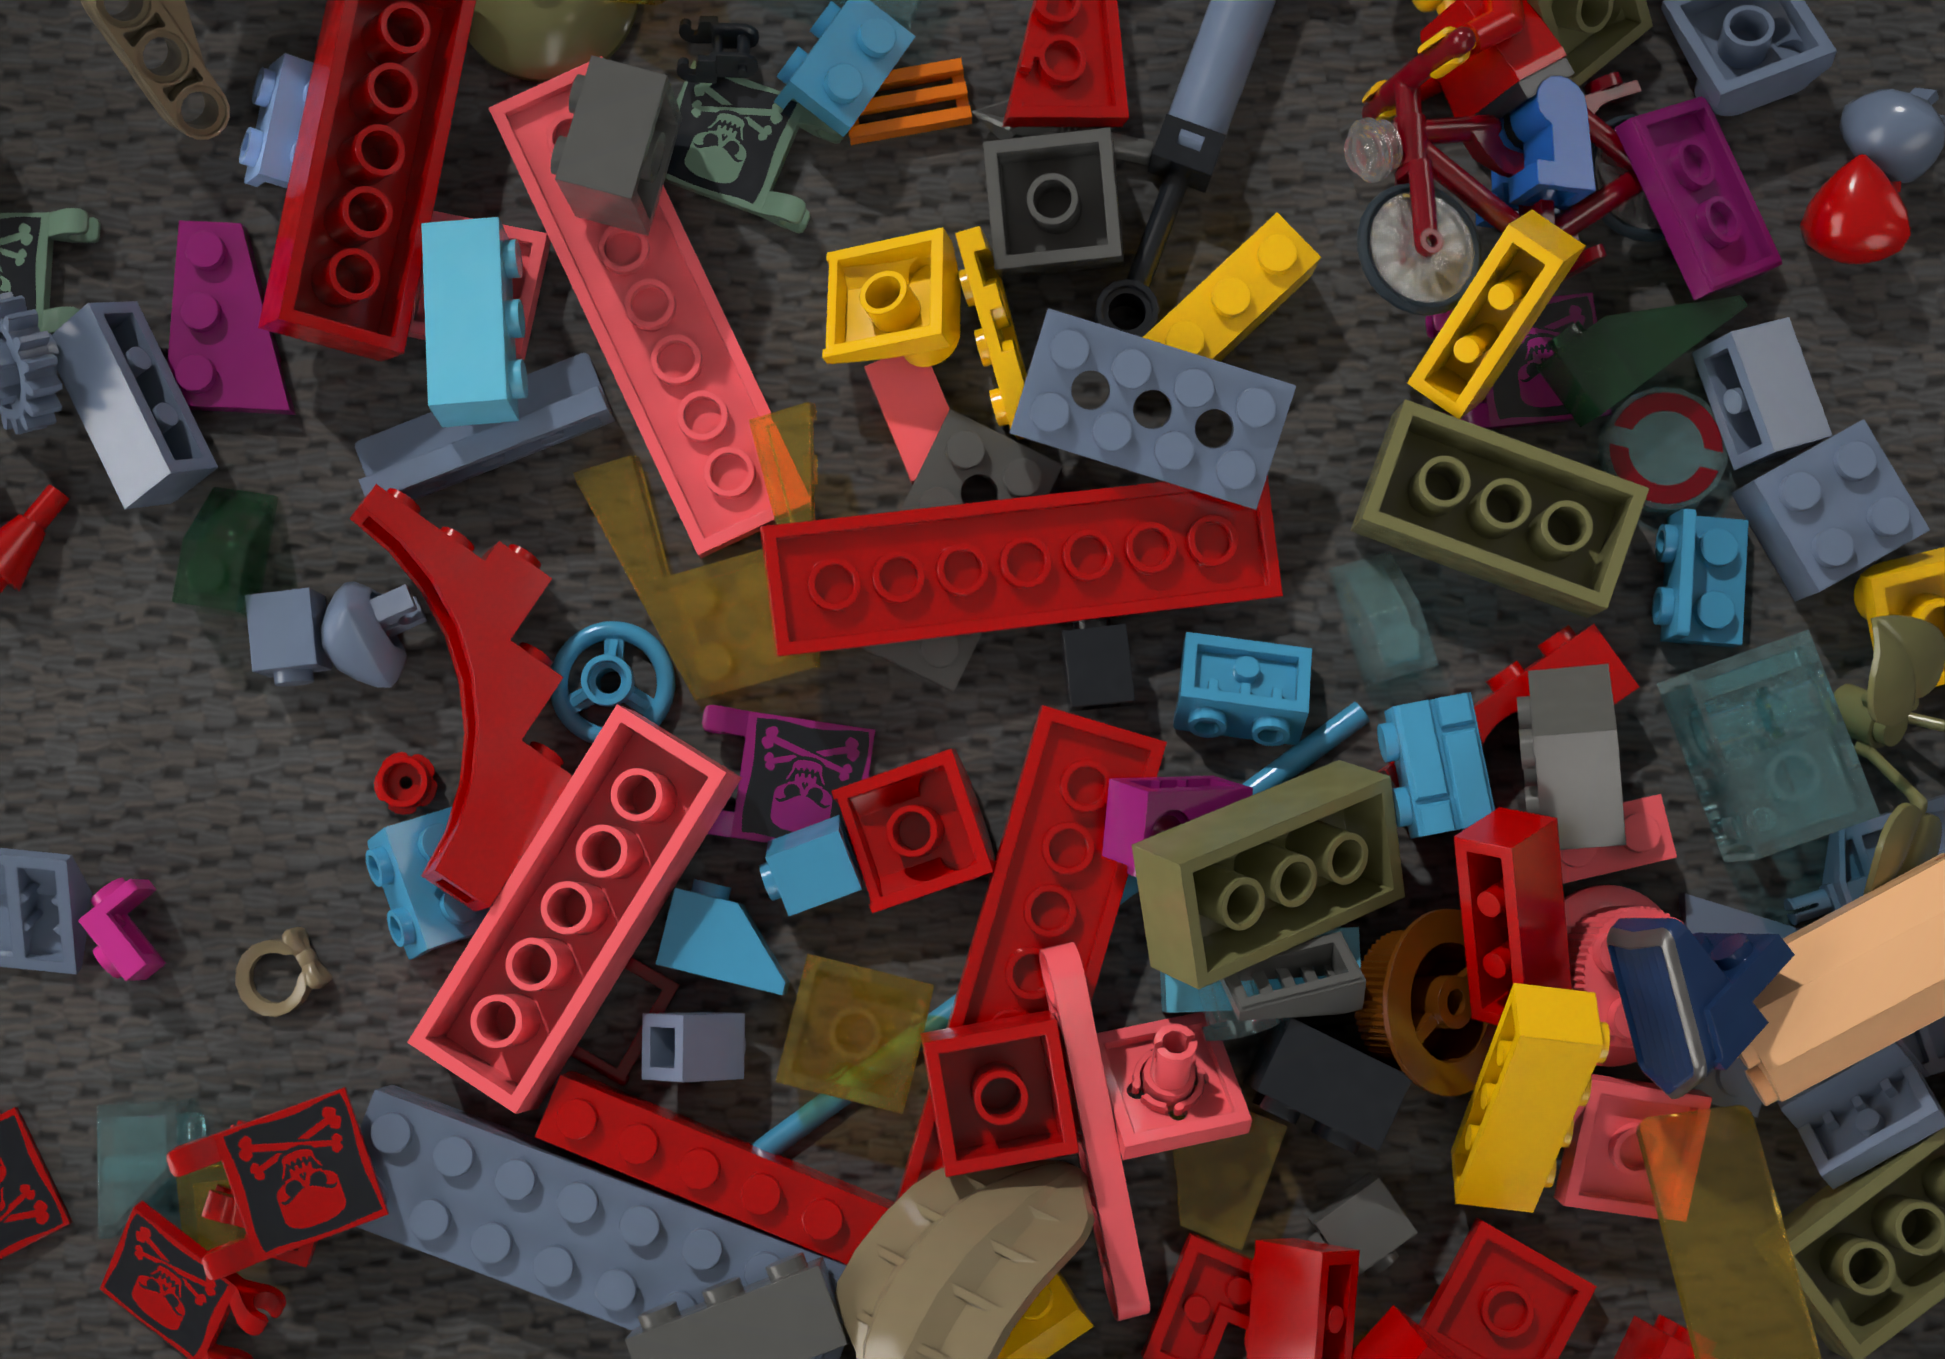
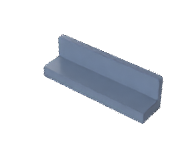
M580 353L527 374L528 396L527 398L518 399L519 421L442 427L434 414L430 412L357 441L355 449L366 477L359 479L364 496L366 497L377 484L386 491L389 488L397 489L413 500H417L615 422L590 356L587 353Z

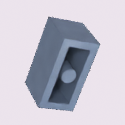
M1789 317L1731 331L1691 352L1734 470L1795 453L1833 436Z

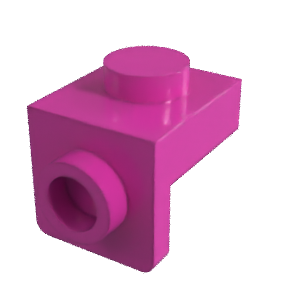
M118 878L108 883L91 898L90 902L94 908L78 920L97 944V947L93 949L95 958L114 978L119 979L123 977L125 981L146 980L166 964L128 916L130 911L157 890L149 880L129 879L125 881L124 878Z

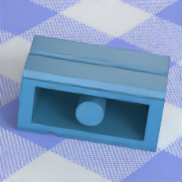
M1471 692L1397 705L1384 711L1386 723L1377 725L1379 748L1385 763L1395 762L1399 787L1392 788L1396 824L1398 827H1408L1410 839L1466 829L1495 810Z

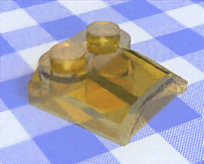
M807 954L775 1082L903 1114L921 1046L920 1033H924L935 985L843 961Z

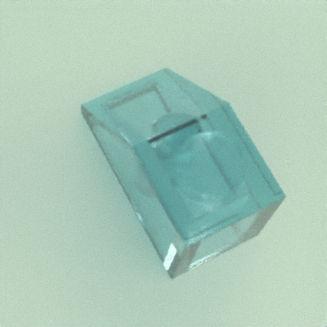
M1390 551L1329 569L1365 690L1426 673L1439 665L1420 602Z
M196 1098L117 1101L97 1105L98 1239H112L122 1235L135 1205L143 1200L154 1209L183 1178V1176L174 1177L172 1175L166 1156L179 1145L206 1137L205 1119L201 1112H196Z

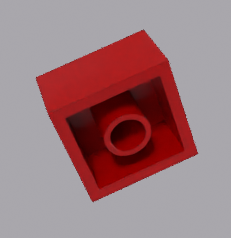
M1049 1010L920 1033L941 1160L946 1177L1079 1153L1057 1019Z

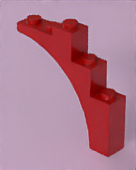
M376 484L349 519L385 548L421 591L445 636L460 688L464 727L460 782L445 832L421 876L476 912L489 908L573 776L561 768L564 761L552 749L535 741H531L529 745L522 741L564 677L550 668L552 661L541 650L528 643L521 642L517 645L511 641V638L552 578L540 570L541 563L533 554L514 544H510L507 547L498 541L480 558L473 553L475 547L464 535L445 526L439 529L419 515L421 508L412 498L397 489L389 488L386 491Z

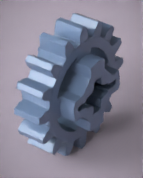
M12 292L0 294V414L4 429L13 428L15 434H22L47 428L48 425L57 422L54 412L61 411L62 405L55 393L62 390V383L57 376L56 365L58 364V359L56 356L59 354L55 340L48 331L40 332L37 311L35 309L27 310L25 298L22 295L14 297Z

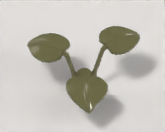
M1888 615L1871 618L1874 652L1868 689L1850 683L1842 685L1832 695L1825 713V722L1828 729L1856 740L1853 752L1867 758L1910 801V803L1906 802L1898 805L1888 817L1878 839L1863 895L1936 857L1941 844L1942 823L1938 816L1926 813L1928 807L1927 799L1876 750L1885 745L1892 747L1899 743L1907 730L1908 724L1945 732V720L1911 712L1918 708L1919 698L1926 696L1935 688L1945 663V638L1943 633L1933 624L1911 616Z

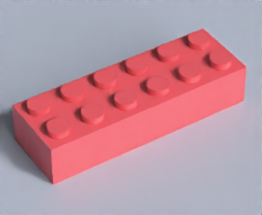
M617 704L407 1043L513 1113L518 1114L538 1109L742 777L638 712Z

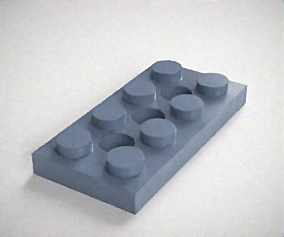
M1048 308L1009 433L1256 510L1296 385ZM1085 371L1101 373L1109 384V394L1106 401L1094 409H1086L1079 406L1071 394L1074 379ZM1148 390H1158L1164 393L1170 402V415L1162 425L1155 428H1147L1140 425L1133 413L1135 400L1141 393ZM1211 409L1225 412L1232 424L1231 434L1227 441L1216 447L1203 445L1195 433L1197 419L1202 413Z

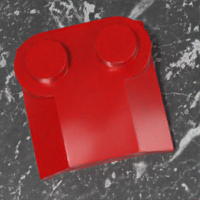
M956 749L945 750L831 791L834 800L837 801L841 809L869 893V906L872 913L972 881L994 872L995 858L992 842L971 780Z

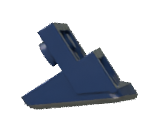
M1673 918L1618 919L1608 932L1607 947L1636 1059L1642 1072L1670 1098L1678 1099L1703 1082L1713 1069L1727 1070L1769 1023L1753 1001L1795 955L1779 934L1702 932L1692 934L1682 922Z

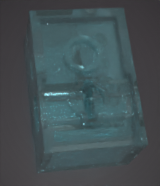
M1809 629L1657 682L1724 862L1758 860L1880 816Z

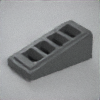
M1341 931L1312 938L1220 980L1239 1021L1337 1015L1362 1010L1366 988V979ZM1317 976H1327V977H1326V978H1322V979H1318ZM1302 977L1305 983L1296 985L1293 978ZM1268 979H1278L1282 989L1273 991ZM1253 980L1259 994L1248 997L1241 981Z

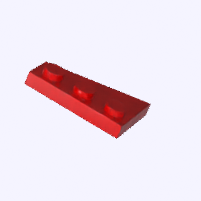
M1033 0L1002 127H1123L1129 119L1117 0Z

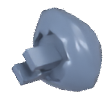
M1915 87L1910 93L1895 89H1879L1846 104L1842 112L1839 128L1845 143L1854 157L1861 154L1867 155L1883 170L1890 181L1910 183L1922 176L1937 160L1945 145V116L1939 115L1932 106L1939 99L1937 90Z
M346 582L334 593L325 611L320 628L322 647L326 656L337 670L368 685L390 688L400 678L407 659L404 646L397 635L426 622L427 619L419 599L416 596L412 597L410 589L406 584L381 594L357 582Z

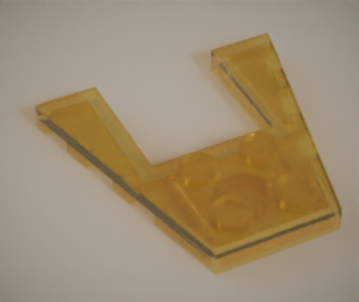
M810 402L749 420L776 525L815 520L814 485H818L817 455L814 454L813 421L817 420V410L815 404ZM630 455L573 472L579 488L694 700L715 697L820 667V652L776 657L762 549L670 575L640 457Z

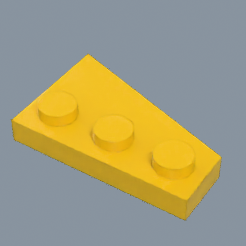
M977 226L955 233L965 269L958 271L967 305L968 307L976 306L982 327L974 330L982 364L984 367L993 366L999 387L989 390L999 427L1009 424L1011 429L1027 373L1004 284L994 268L993 249L981 227ZM1015 435L1017 440L1023 439V437Z

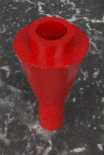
M50 484L47 485L23 515H17L0 527V594L8 585L20 592L46 535L45 529L70 500L65 494Z

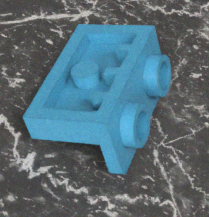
M1682 508L1667 517V524L1660 525L1656 536L1655 555L1658 562H1664L1663 587H1657L1654 593L1652 620L1655 625H1661L1660 641L1739 647L1743 643L1749 520L1696 516L1697 512L1695 509Z
M1186 632L1182 648L1179 693L1174 713L1173 728L1190 731L1194 735L1204 738L1229 736L1251 739L1265 746L1298 744L1309 714L1312 648Z

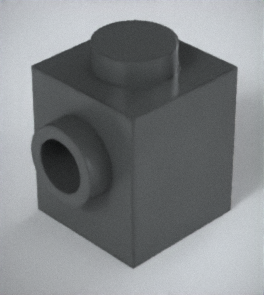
M1370 1172L1307 1216L1317 1231L1307 1238L1308 1241L1360 1250L1358 1276L1364 1273L1367 1278L1374 1277L1391 1266L1399 1257L1395 1249L1418 1233L1380 1178Z

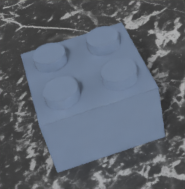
M1864 419L1731 493L1746 520H1749L1750 527L1795 602L1821 592L1930 531V528Z

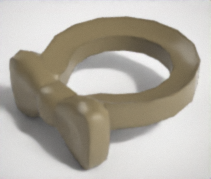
M294 927L285 930L282 934V939L265 940L252 945L241 955L236 967L235 985L241 1000L250 1010L262 1016L278 1017L298 1009L307 1000L312 989L326 987L333 977L327 968L318 961L316 952L310 946V939L305 928ZM268 953L294 955L302 968L293 993L282 1002H271L262 997L256 990L253 981L254 968L258 960Z

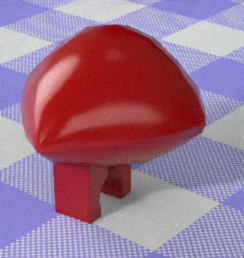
M1858 155L1839 168L1808 203L1800 224L1805 244L1821 256L1846 264L1877 262L1902 251L1912 235L1908 210L1898 193L1901 192L1902 181H1890L1883 170L1867 155Z

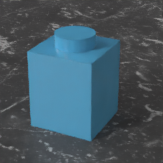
M840 815L768 841L765 856L767 862L759 865L760 874L770 899L775 901L782 898L788 916L862 890V872Z

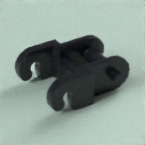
M700 16L697 30L691 29L692 22L690 19L684 18L680 21L679 34L683 40L696 44L712 43L714 48L710 55H698L695 69L689 68V60L687 58H680L677 62L676 71L681 79L692 83H717V77L748 78L757 72V59L750 55V48L755 47L759 42V32L755 27L740 23H719L718 16ZM723 48L737 49V52H723Z

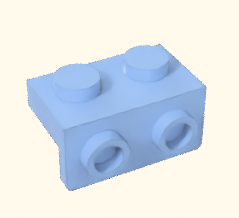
M284 53L269 66V69L264 67L260 69L252 94V103L260 106L256 128L249 127L247 129L239 155V163L247 166L244 179L245 184L258 187L267 182L283 188L288 187L313 62Z

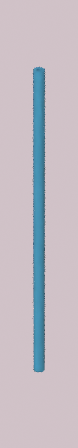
M1354 701L1302 739L1298 744L1242 783V785L1252 787L1254 795L1291 780L1369 723L1370 720L1367 714ZM1128 875L1120 905L1139 892L1137 877ZM956 994L753 1142L752 1145L769 1153L781 1155L923 1050L920 1033L946 1029Z

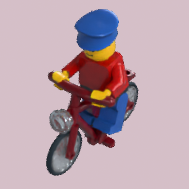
M1412 0L1419 11L1431 12L1436 10L1438 16L1420 31L1422 45L1418 47V55L1388 80L1377 82L1364 95L1362 103H1367L1362 109V119L1353 122L1344 144V155L1348 166L1366 182L1375 183L1384 180L1391 171L1397 169L1394 173L1395 186L1380 192L1368 204L1360 219L1357 231V253L1361 268L1370 285L1384 300L1410 314L1430 316L1446 313L1456 307L1481 268V244L1471 218L1456 200L1434 187V179L1476 213V226L1495 228L1501 234L1509 223L1534 210L1578 241L1580 240L1577 234L1599 219L1618 234L1635 241L1653 242L1666 239L1615 130L1616 126L1638 115L1617 116L1607 122H1604L1595 115L1599 109L1628 101L1640 93L1642 90L1638 80L1623 83L1620 73L1613 72L1585 85L1583 89L1586 95L1584 96L1579 86L1571 79H1568L1575 72L1565 57L1567 56L1566 52L1527 0ZM1444 92L1454 117L1426 120V116L1422 113L1421 102ZM1463 143L1475 161L1491 170L1492 191L1487 189L1434 145ZM1603 244L1583 250L1563 281L1570 279L1607 257Z

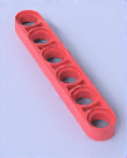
M1074 942L1040 949V965L1049 1011L1057 1019L1079 1148L1080 1166L1088 1178V1188L1095 1218L1093 1231L1103 1281L1112 1313L1116 1321H1122L1149 1314L1150 1301L1086 977L1080 954Z

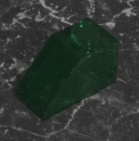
M213 487L183 537L172 602L196 612L247 619L245 595L262 593L278 497L275 495Z

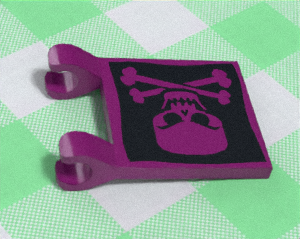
M1593 292L1553 296L1483 400V403H1479L1474 409L1463 416L1461 420L1491 430L1611 415ZM1454 309L1446 313L1425 317L1426 333L1430 339L1437 337ZM1447 411L1442 412V413H1445V414H1447V415L1452 416V415H1451L1450 413H1448Z
M717 705L706 706L702 720L705 731L746 737L740 771L742 779L738 784L735 811L722 810L708 835L768 843L772 839L840 815L851 842L841 809L837 801L834 800L831 791L869 777L875 730L751 712Z

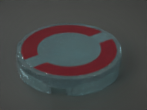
M1654 387L1632 395L1609 415L1599 436L1598 461L1603 472L1649 488L1642 511L1670 514L1699 503L1718 486L1728 463V453L1712 408L1702 398L1681 388Z

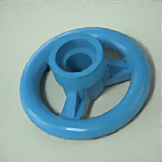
M606 621L581 629L564 643L557 653L551 668L564 677L550 697L555 713L571 733L593 744L602 727L587 721L579 712L594 704L603 707H614L617 704L625 703L659 726L667 716L673 703L676 682L674 667L669 654L655 636L631 623ZM604 641V654L592 658L583 668L581 674L582 688L569 694L568 678L573 663L586 648ZM625 642L638 647L650 659L657 680L654 698L634 686L633 671L624 661ZM609 672H618L621 677V684L618 690L611 694L603 693L600 686L602 677Z

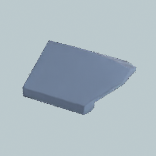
M0 848V967L76 975L82 969L87 932L78 920L90 911L92 891L72 855Z

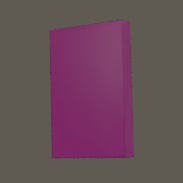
M1702 96L1631 117L1615 127L1694 301L1760 276L1783 265L1779 252L1716 116L1705 98Z

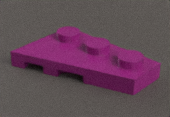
M179 220L167 363L190 410L296 415L291 395L287 391L280 364L282 360L277 341L273 337L272 332L258 328L265 295L248 229L242 223Z

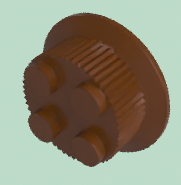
M1437 909L1423 914L1414 920L1406 930L1386 933L1385 936H1381L1380 940H1376L1375 944H1372L1371 949H1368L1367 955H1364V961H1361L1360 967L1366 979L1363 1009L1354 1011V1017L1357 1019L1356 1025L1359 1027L1358 1032L1361 1034V1040H1364V1046H1367V1051L1371 1052L1372 1057H1376V1060L1399 1071H1403L1416 1086L1428 1093L1439 1096H1458L1475 1089L1497 1025L1474 1020L1471 1016L1461 910Z

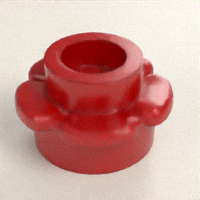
M405 752L394 753L382 762V766L374 780L375 793L379 800L388 803V808L392 812L401 815L413 814L416 812L417 807L428 806L436 796L438 784L433 780L435 768L431 761L423 755L414 754L413 756H408ZM405 777H410L412 780V786L409 789H404L401 786V781Z

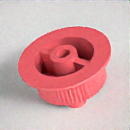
M1616 885L1586 887L1564 898L1572 990L1595 992L1600 1022H1607L1609 1025V1053L1606 1061L1603 1064L1596 1063V1066L1616 1067L1637 1062L1607 947V935L1610 928L1620 918H1677L1670 917L1669 913H1664L1648 897L1630 888Z

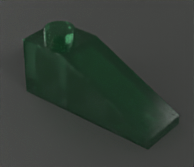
M1740 295L1608 315L1587 330L1578 320L1547 343L1554 354L1536 366V369L1578 425L1582 427L1613 407L1748 305Z

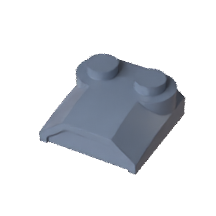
M1664 0L1662 2L1661 10L1697 77L1694 88L1696 98L1701 96L1705 98L1716 115H1739L1802 91L1814 79L1832 66L1837 52L1804 0Z

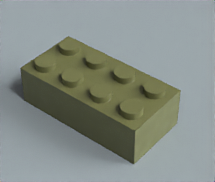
M1405 399L1391 416L1350 531L1585 618H1590L1608 608L1649 488Z
M1341 760L1332 762L1132 844L1150 967L1198 990L1405 897L1391 776Z
M1944 1097V1098H1943L1942 1100H1940L1938 1103L1940 1104L1942 1110H1943L1944 1113H1945V1097ZM1945 1127L1835 1189H1832L1829 1185L1825 1186L1751 1242L1757 1253L1827 1348L1846 1359L1866 1358L1945 1298Z

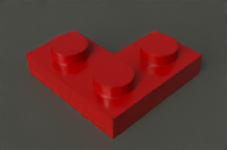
M1189 1232L1141 1352L1142 1358L1214 1359L1228 1322L1245 1330L1249 1325L1252 1292L1250 1266L1253 1258Z

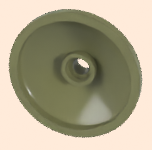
M476 0L468 41L485 61L503 73L526 81L544 83L589 62L591 55L609 59L627 38L635 21L639 0Z

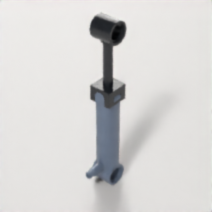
M1210 0L1170 110L1166 114L1151 155L1147 172L1164 178L1127 279L1115 281L1104 288L1097 299L1094 323L1139 337L1145 336L1157 324L1159 306L1156 296L1150 289L1187 187L1206 193L1276 0ZM1128 306L1139 313L1142 324L1131 330L1119 329L1111 322L1108 314L1116 307Z

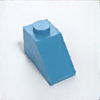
M694 879L691 891L680 888L674 889L656 965L779 995L787 994L790 983L788 977L745 905L729 900L732 888Z

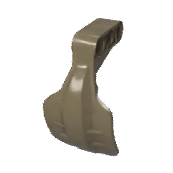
M80 0L88 16L160 117L169 126L197 140H209L218 136L226 128L230 118V105L225 94L205 67L185 0H129L127 7L115 15L107 12L104 0ZM163 37L168 47L166 60L159 67L148 69L143 61L145 46L150 40ZM201 92L205 103L202 114L195 120L184 121L181 115V106L184 99L191 93Z
M1038 1160L946 1177L944 1168H941L912 1185L883 1214L856 1248L837 1282L835 1295L837 1307L855 1348L856 1359H997L1012 1329L1043 1288L1084 1245L1091 1233L1095 1218L1088 1188V1178L1080 1168L1065 1161Z

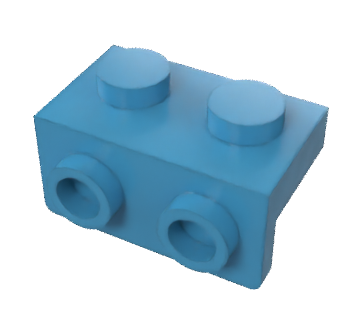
M847 0L842 8L833 1L828 4L809 31L818 38L816 44L809 53L798 46L776 76L786 85L774 100V103L784 110L793 98L842 137L846 135L916 37L870 0Z
M452 807L384 827L367 841L369 850L366 851V865L369 875L376 886L383 887L391 909L387 913L390 934L398 947H404L409 960L421 957L431 950L472 937L491 908L490 906L489 908L474 912L421 876L445 832Z

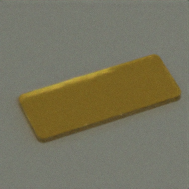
M1743 1105L1650 1116L1642 1120L1636 1128V1134L1695 1359H1822L1752 1112Z

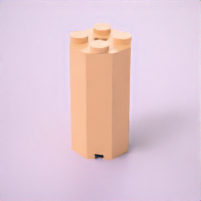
M1945 853L1937 855L1783 938L1795 955L1753 1001L1769 1023L1737 1057H1740L1748 1068L1744 1072L1765 1106L1777 1100L1783 1102L1945 1016Z

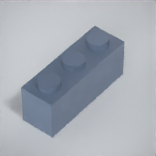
M137 301L87 303L52 334L59 354L56 356L58 359L57 371L124 509L171 504L218 468Z

